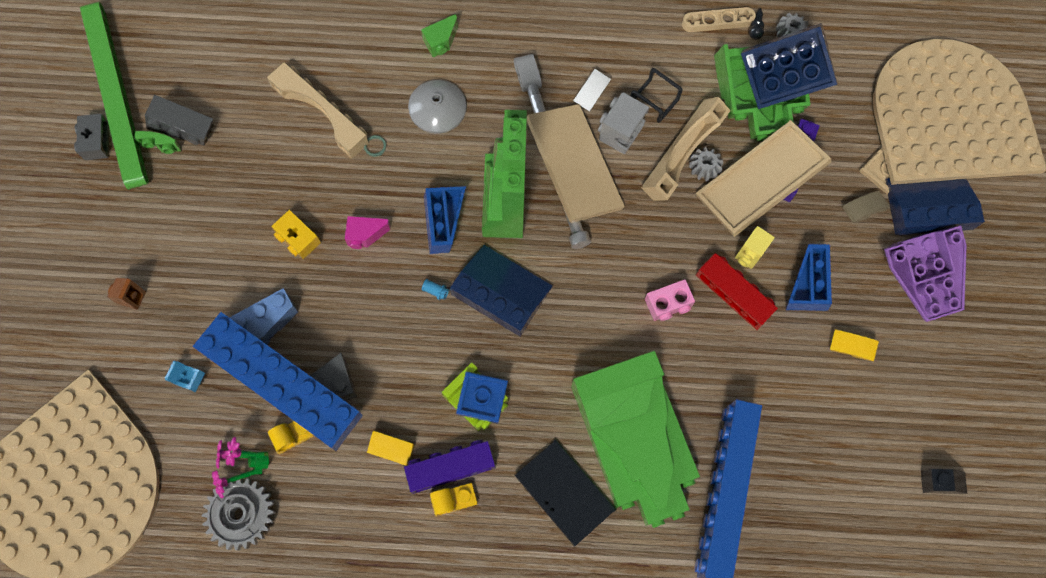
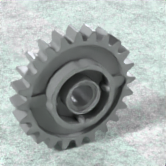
M248 478L244 483L240 479L236 483L231 482L228 483V486L223 487L225 492L223 493L224 498H220L216 493V489H213L215 496H208L207 499L210 501V504L203 505L208 510L207 513L202 514V517L207 518V521L202 525L209 526L205 533L213 534L211 541L219 540V547H223L226 544L227 550H231L234 546L235 550L240 551L242 545L245 549H249L250 542L253 545H258L257 538L265 539L263 531H271L267 524L274 523L270 519V515L276 512L270 510V507L275 503L268 502L272 495L269 493L264 494L265 487L258 489L259 483L256 481L251 485V479ZM241 508L243 510V516L239 520H236L235 512L237 509Z

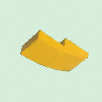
M835 330L830 350L874 362L879 341Z

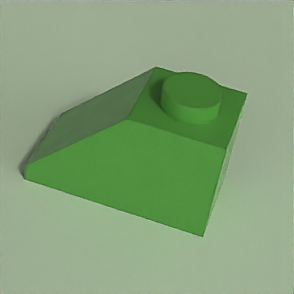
M456 14L421 29L423 41L432 57L443 55L450 50L458 29Z

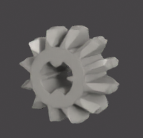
M788 13L786 17L783 16L776 26L777 37L808 28L809 21H803L804 16L798 17L797 13L794 16Z
M707 147L703 148V151L698 149L691 156L689 168L693 169L692 175H698V180L704 177L707 182L709 178L715 179L717 174L721 173L723 160H720V154H714V149L708 151Z

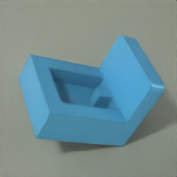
M174 360L165 376V380L196 392L205 373Z

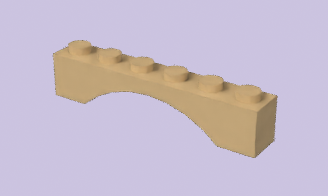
M286 63L281 64L267 77L271 87L284 99L303 101L323 112L333 125L338 147L353 159L365 145L369 144L366 131L361 126L356 127L353 124V120L347 114L343 115L334 102L329 103L326 100V96L320 90L316 91L307 78L302 79L299 76V72L293 66L289 67Z
M719 97L703 100L641 187L653 201L669 199L678 186L681 170L689 156L713 130L721 125L731 111Z

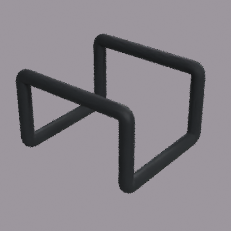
M652 68L648 80L638 91L632 90L631 97L634 99L639 97L659 112L657 122L660 123L680 100L683 89L656 68ZM654 73L679 90L676 99L664 113L661 108L641 95V92L652 81Z

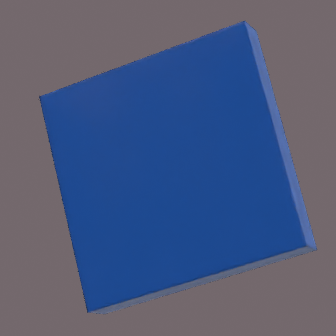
M466 372L456 414L498 424L508 381Z

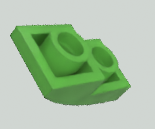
M135 131V139L142 147L153 148L157 146L161 153L165 154L181 151L180 145L170 136L157 132Z

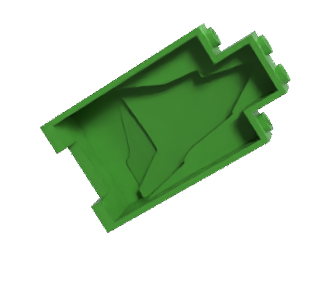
M505 110L503 137L495 139L493 154L485 153L483 237L523 238L527 110Z
M655 351L573 379L571 385L615 507H622V510L635 506L634 502L636 501L645 526L651 524L652 528L665 524L664 519L672 517L674 521L685 517L684 512L690 509L680 485L682 484L683 488L696 484L695 479L700 477L662 380L664 373Z

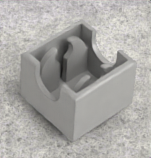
M623 92L619 98L614 97L610 104L611 110L609 113L604 112L598 131L600 132V141L626 154L645 124V119L643 118L648 113L649 107Z

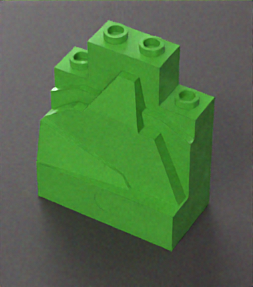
M724 44L714 55L721 98L725 100V105L731 110L728 113V119L735 118V121H740L748 117L750 139H757V141L766 140L790 120L793 122L792 114L802 113L804 109L811 105L809 94L758 109L741 56V52L749 47L728 49V44Z

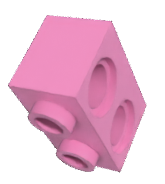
M686 280L649 292L645 297L654 321L659 319L661 321L668 320L672 317V314L677 312L680 314L687 313L695 303ZM681 295L685 302H678L675 296ZM656 303H664L666 309H659Z

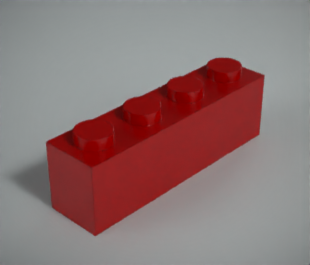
M716 253L696 274L705 285L756 330L778 309L771 298L765 297L760 293L759 288L755 284L749 283L739 270H734L729 265L726 258Z

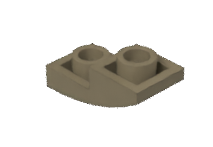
M876 191L845 204L842 208L852 222L855 223L868 219L872 214L886 211L890 205L882 194Z

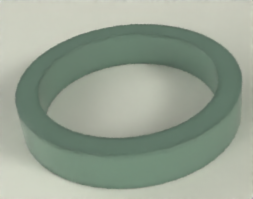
M370 136L367 138L368 142L372 139H379L383 142L384 147L379 153L374 154L370 153L366 148L367 145H365V152L372 157H378L386 150L385 140L380 136Z

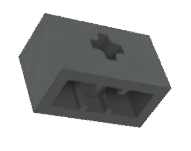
M102 114L77 116V124H75L77 142L74 143L76 153L84 160L109 158V124Z

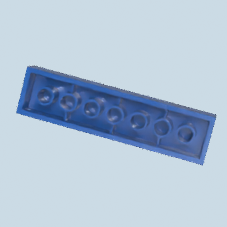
M222 312L218 314L192 346L335 451L338 450L363 416L357 409Z
M736 399L727 406V409L724 408L722 421H724V427L720 429L718 441L721 444L720 449L716 450L714 462L717 463L716 471L712 472L710 484H713L712 493L709 492L706 505L709 506L708 515L705 514L703 519L705 533L704 537L701 536L699 541L701 556L700 559L697 558L695 563V572H698L697 578L734 577L762 405Z

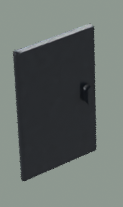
M556 439L514 475L574 547L617 510Z

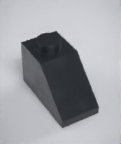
M928 469L921 471L923 493L968 494L964 471L955 469Z

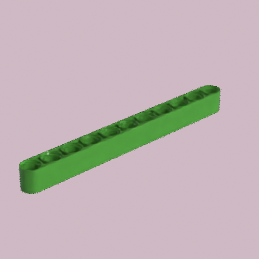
M100 1L81 6L80 11L123 183L128 190L149 184L140 145L135 139L136 130L105 10Z

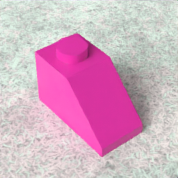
M348 216L345 232L347 245L353 249L369 247L390 230L389 220Z

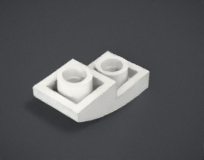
M594 69L573 101L590 112L611 79Z

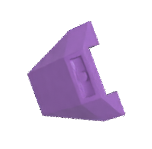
M961 226L929 232L894 243L884 249L891 272L925 322L964 310L967 245Z

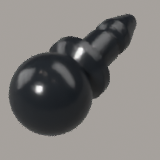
M761 8L757 10L755 20L751 23L749 29V36L754 40H758L764 35L763 12Z

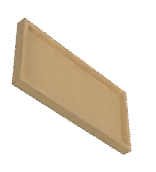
M580 104L529 114L527 116L529 128L570 223L616 212L625 207Z
M790 120L700 189L696 196L735 237L831 163V158Z

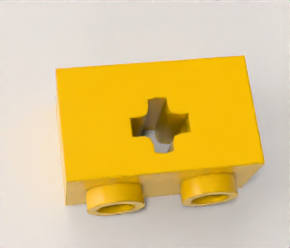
M290 210L271 226L275 231L274 237L280 243L285 241L289 245L287 249L295 257L299 255L304 259L321 244L318 237Z

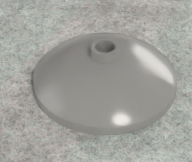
M430 80L419 85L411 94L408 104L409 114L414 124L423 131L434 134L446 133L456 128L464 119L466 99L463 92L455 84L445 80Z

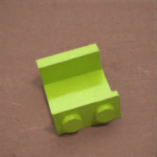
M470 363L441 392L442 396L456 410L465 373L480 374L478 368L473 363ZM506 395L504 397L501 413L508 407V405L506 404L508 402V397ZM463 416L477 431L481 428L485 430L492 423Z

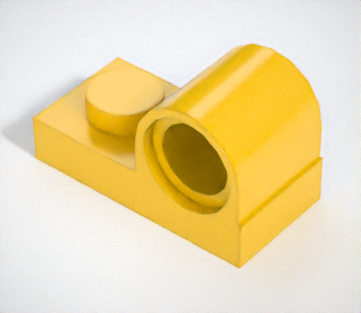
M295 421L290 424H280L267 432L278 454H282L314 437L313 434Z
M472 483L430 493L435 517L478 505Z

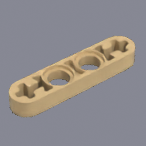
M749 7L690 12L684 16L682 27L687 32L749 27L754 21L756 14ZM730 16L733 21L726 22L723 17ZM710 17L714 20V23L708 24L704 19Z

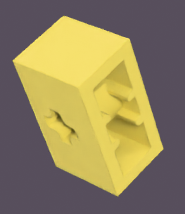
M757 226L735 259L742 266L752 269L775 237Z

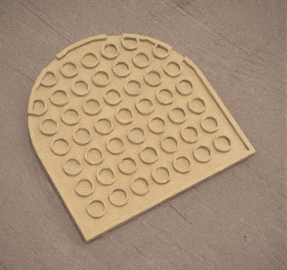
M924 40L908 45L898 51L880 71L876 79L875 92L873 93V109L891 185L1040 174L1046 171L1045 160L1024 92L1007 67L991 54L978 47L956 40Z
M89 369L0 441V559L14 571L29 578H87L104 572L122 560L143 537V532L149 521L152 520L157 507L160 479L154 451L142 431Z

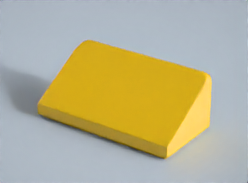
M373 431L367 453L408 466L415 445Z

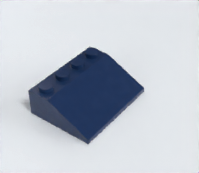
M822 23L746 48L741 52L758 109L837 85Z
M890 178L885 179L886 185L889 187L888 199L895 235L929 233L956 226H961L962 231L974 230L985 222L981 203L967 179L891 185Z
M483 245L460 272L451 285L450 291L452 296L521 337L553 286L486 245Z

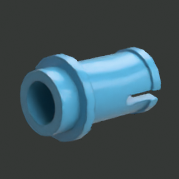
M429 279L424 281L421 289L436 296L438 300H445L449 293L446 285L441 286Z

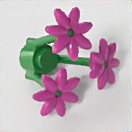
M236 437L227 442L228 450H222V440H220L217 446V469L220 466V459H226V465L231 464V466H234L235 458H248V467L253 468V470L227 479L225 477L219 478L218 471H213V484L216 486V493L219 497L224 498L223 493L225 492L223 487L227 486L228 483L252 475L262 474V469H267L269 466L268 452L243 451L239 448L240 443H236Z

